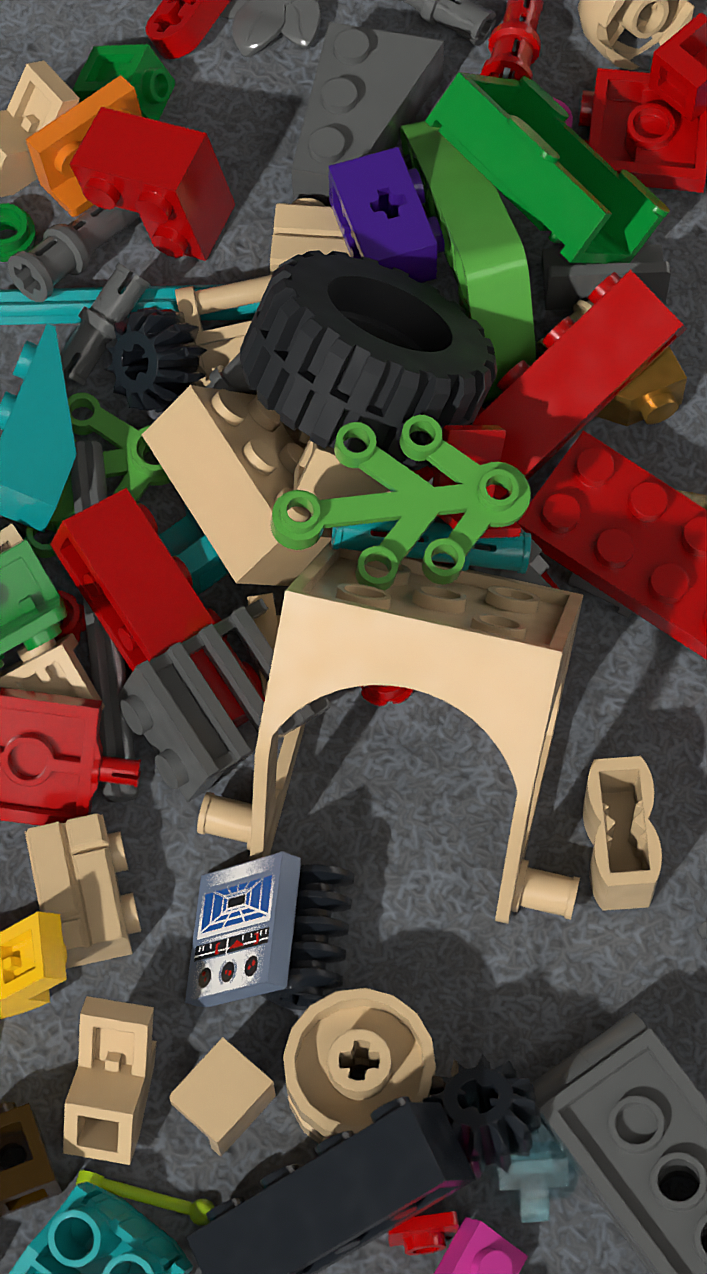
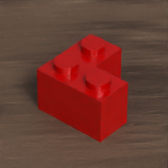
M100 107L69 163L83 195L88 201L103 209L110 210L117 207L139 213L153 246L170 257L180 258L185 255L206 261L236 205L211 142L205 132Z

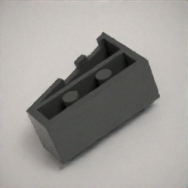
M329 22L291 168L293 201L300 198H312L322 202L325 206H331L329 202V165L385 151L396 146L401 138L400 126L414 123L416 115L432 91L435 92L443 80V40Z

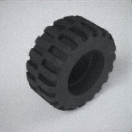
M320 250L308 251L303 255L297 254L280 264L271 276L240 347L242 370L244 371L245 380L249 388L257 390L258 400L267 410L276 411L280 415V421L293 431L299 429L310 436V441L326 449L327 446L334 448L337 433L345 424L351 422L364 423L375 433L376 446L410 470H420L426 466L431 468L434 465L427 460H412L401 450L400 437L406 421L416 415H426L435 419L442 431L445 425H472L496 378L497 364L493 344L489 338H485L482 326L476 320L469 319L465 315V309L454 300L448 301L439 294L440 291L426 282L422 284L410 278L409 273L395 267L389 269L379 265L376 260L363 256L357 259L349 257L345 252L331 251L327 255H324ZM414 431L409 435L411 440L417 445L424 446L433 442L431 437L423 431ZM349 438L343 442L344 446L354 453H360L367 449L366 444L358 438Z

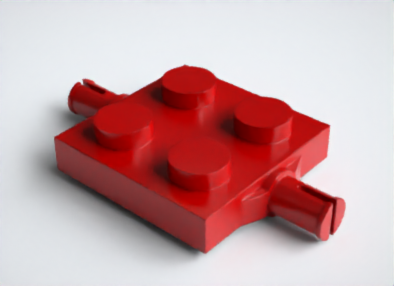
M0 687L1 821L39 826L55 822L66 823L69 819L91 815L92 798L99 782L130 785L138 788L142 765L141 759L134 760L103 755V747L99 737L102 700Z

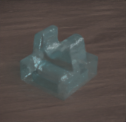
M561 1150L530 1152L529 1157L511 1155L512 1164L508 1174L495 1164L496 1184L499 1191L517 1190L521 1222L550 1221L548 1188L569 1186L568 1158Z

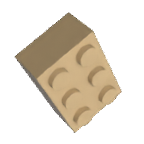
M190 385L142 434L235 583L290 586L331 541L332 528H324L319 541L303 550L286 548L274 538L270 527L273 506L281 495L293 490L295 469L304 449L294 443L282 425L280 415L274 410H267L258 400L257 395ZM295 506L287 511L288 516L296 522H305L312 517L310 512L303 507Z

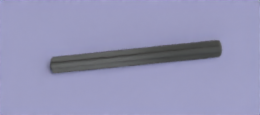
M97 440L75 442L77 455L70 471L75 514L108 497L102 445ZM83 597L91 680L105 705L101 711L99 731L103 755L135 760L133 732L122 715L120 709V702L122 700L118 696L127 681L125 660ZM102 782L103 794L107 802H127L136 799L139 795L137 787Z

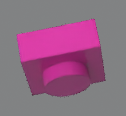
M465 1217L434 1274H519L528 1256L482 1221Z

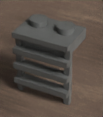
M262 598L247 607L242 606L229 617L215 625L210 624L197 635L183 643L178 642L165 653L153 660H146L137 665L118 694L122 700L120 702V709L128 726L136 734H144L157 754L155 762L163 780L172 789L176 790L179 788L187 802L208 791L225 770L251 756L256 751L264 702L222 637L234 631L268 682L274 651L254 622V619L265 614L268 610ZM201 649L204 650L258 734L247 741L244 740L190 657L192 654ZM326 695L305 705L289 717L280 726L278 739L327 711L332 704Z

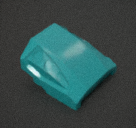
M86 1181L75 1186L55 1215L27 1246L9 1274H189L194 1266L172 1237L123 1198Z

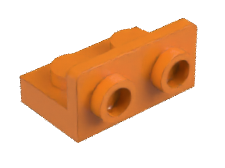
M122 75L25 139L40 185L72 217L79 216L94 205L83 195L69 163L100 107L142 117L136 90Z

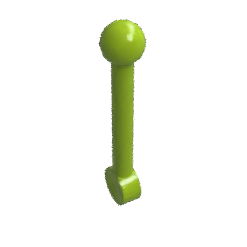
M86 1170L79 1171L75 1183L78 1185L87 1181L116 1196L189 1215L192 1222L200 1226H205L209 1223L206 1214L215 1207L208 1199L200 1198L190 1202L110 1180L102 1175Z

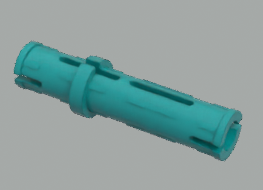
M399 520L333 527L331 549L339 550L340 548L363 552L369 547L379 546L385 537L372 536L371 531L389 533ZM433 522L422 535L424 542H417L406 558L423 560L428 545L434 540L448 538L453 529L447 523ZM522 532L520 537L480 538L476 545L489 546L490 551L472 548L465 557L462 568L464 572H467L469 566L511 570L525 574L530 560L531 533ZM439 553L431 558L432 561L452 563V568L455 566L454 560L447 554Z

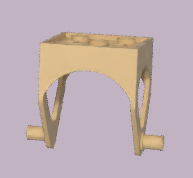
M330 541L285 590L255 751L253 803L206 792L199 813L197 832L199 834L207 833L247 843V850H250V861L269 856L305 724L284 736L277 761L278 730L280 726L305 705L338 690L366 685H391L410 688L444 700L474 720L497 745L513 775L518 793L495 921L508 924L512 911L518 912L520 906L564 916L565 919L571 920L580 877H569L528 867L529 860H524L554 735L583 594L473 570L461 571L460 576L454 582L439 585L431 582L424 575L422 559L406 557L398 566L392 586L383 591L378 588L360 585L357 582L355 570L358 558L362 552L340 548L339 550L331 549ZM379 561L368 562L364 566L367 573L376 578L384 577L389 573L388 568ZM433 562L437 568L442 570L452 568L450 565Z

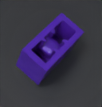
M399 147L329 165V202L350 256L360 259L362 256L378 261L379 265L389 269L395 267L409 273L410 278L420 283L436 279L437 253L444 252L445 250L443 233L436 216L427 218L422 204L425 203V193L421 177L416 168L407 169Z

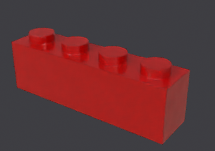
M631 269L622 278L616 272L605 278L588 296V299L594 305L576 322L568 316L557 324L542 341L548 349L531 366L525 360L516 364L497 384V387L503 393L486 409L481 406L472 424L499 425L506 431L500 462L517 468L527 481L687 330L682 322ZM495 485L493 496L497 500H503L509 497V493L505 488Z
M127 487L62 521L50 546L132 672L142 662L153 660L165 653L178 642L183 643L197 635L210 624L215 625L222 621L215 611L205 608L192 588L193 582L188 568L179 557L171 556L158 536V527L152 513L145 505L136 503ZM227 635L222 637L263 702H265V697L262 694V684L257 673L247 662L240 661L228 643ZM201 649L190 656L236 728L249 721L204 650Z

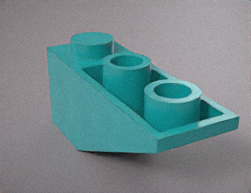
M48 323L38 345L27 340L24 344L12 374L24 379L18 395L5 391L0 404V429L3 430L0 437V515L43 533L57 507L77 455L56 327Z

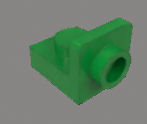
M150 45L93 46L72 89L80 98L79 101H83L122 75L136 90L142 117L159 121L175 86V80Z

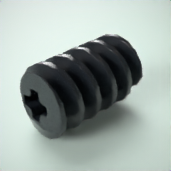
M301 865L287 987L283 990L262 994L263 998L288 1009L306 1011L310 1005L326 997L323 995V989L343 986V976L327 970L326 963L344 961L346 959V950L328 942L329 938L348 935L349 924L331 918L332 912H342L351 909L352 899L334 892V888L354 884V873L331 865Z

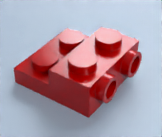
M597 68L595 91L583 90L579 126L591 127L589 141H584L617 173L626 170L638 178L646 187L703 193L707 173V110L691 123L648 87L650 73Z

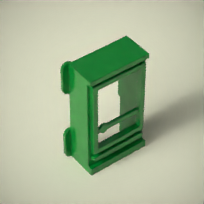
M458 72L425 122L430 127L440 128L438 132L540 231H551L548 239L554 243H563L565 245L560 253L570 263H630L664 217L669 214V208L633 174L626 170L617 173L565 123L569 117L567 111L535 81L526 76H522L520 80Z

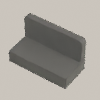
M662 244L643 245L630 263L611 264L570 263L560 253L563 248L542 249L541 260L545 311L573 309V305L579 300L588 301V296L610 274L616 272L622 278L630 269L664 305L666 304L671 271L670 263L663 261Z

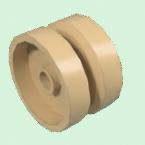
M368 988L336 991L310 1005L291 1028L283 1055L289 1106L303 1132L318 1144L338 1133L352 1130L356 1134L373 1124L370 1114L389 1101L408 1096L411 1102H423L422 1099L430 1096L432 1076H435L436 1073L432 1038L418 1014L394 995ZM357 1069L367 1070L365 1080L357 1081L351 1079L350 1073Z

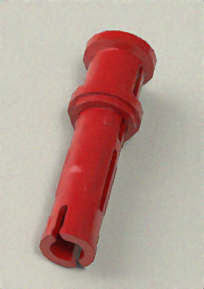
M508 0L503 23L495 27L490 34L488 48L491 57L482 66L480 75L502 78L504 68H510L508 79L520 80L522 76H526L533 80L530 66L537 60L541 50V40L536 30L544 0H527L526 7L523 6L524 0ZM517 39L515 51H512L514 41Z

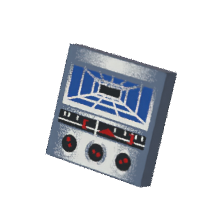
M282 851L201 876L185 1003L200 1007H212L286 989L301 867L300 857Z

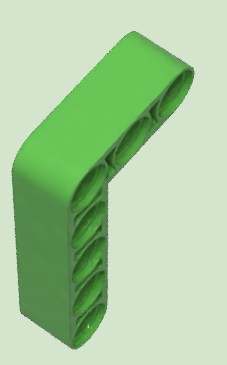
M425 121L400 126V137L403 154H410L412 168H416L421 177L425 193V203L422 205L427 216H436L440 224L445 244L443 253L458 285L459 304L465 309V315L469 319L476 320L482 326L485 338H489L494 347L497 374L483 403L492 402L503 393L497 387L498 382L516 364L525 360L531 366L537 360L530 277L524 247L496 187L438 132L440 128L430 127Z

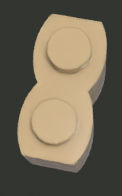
M641 756L594 759L590 767L583 803V821L587 835L594 845L589 870L590 885L594 898L602 911L649 907L662 864L661 844L654 826L649 821L654 804V783L651 772Z

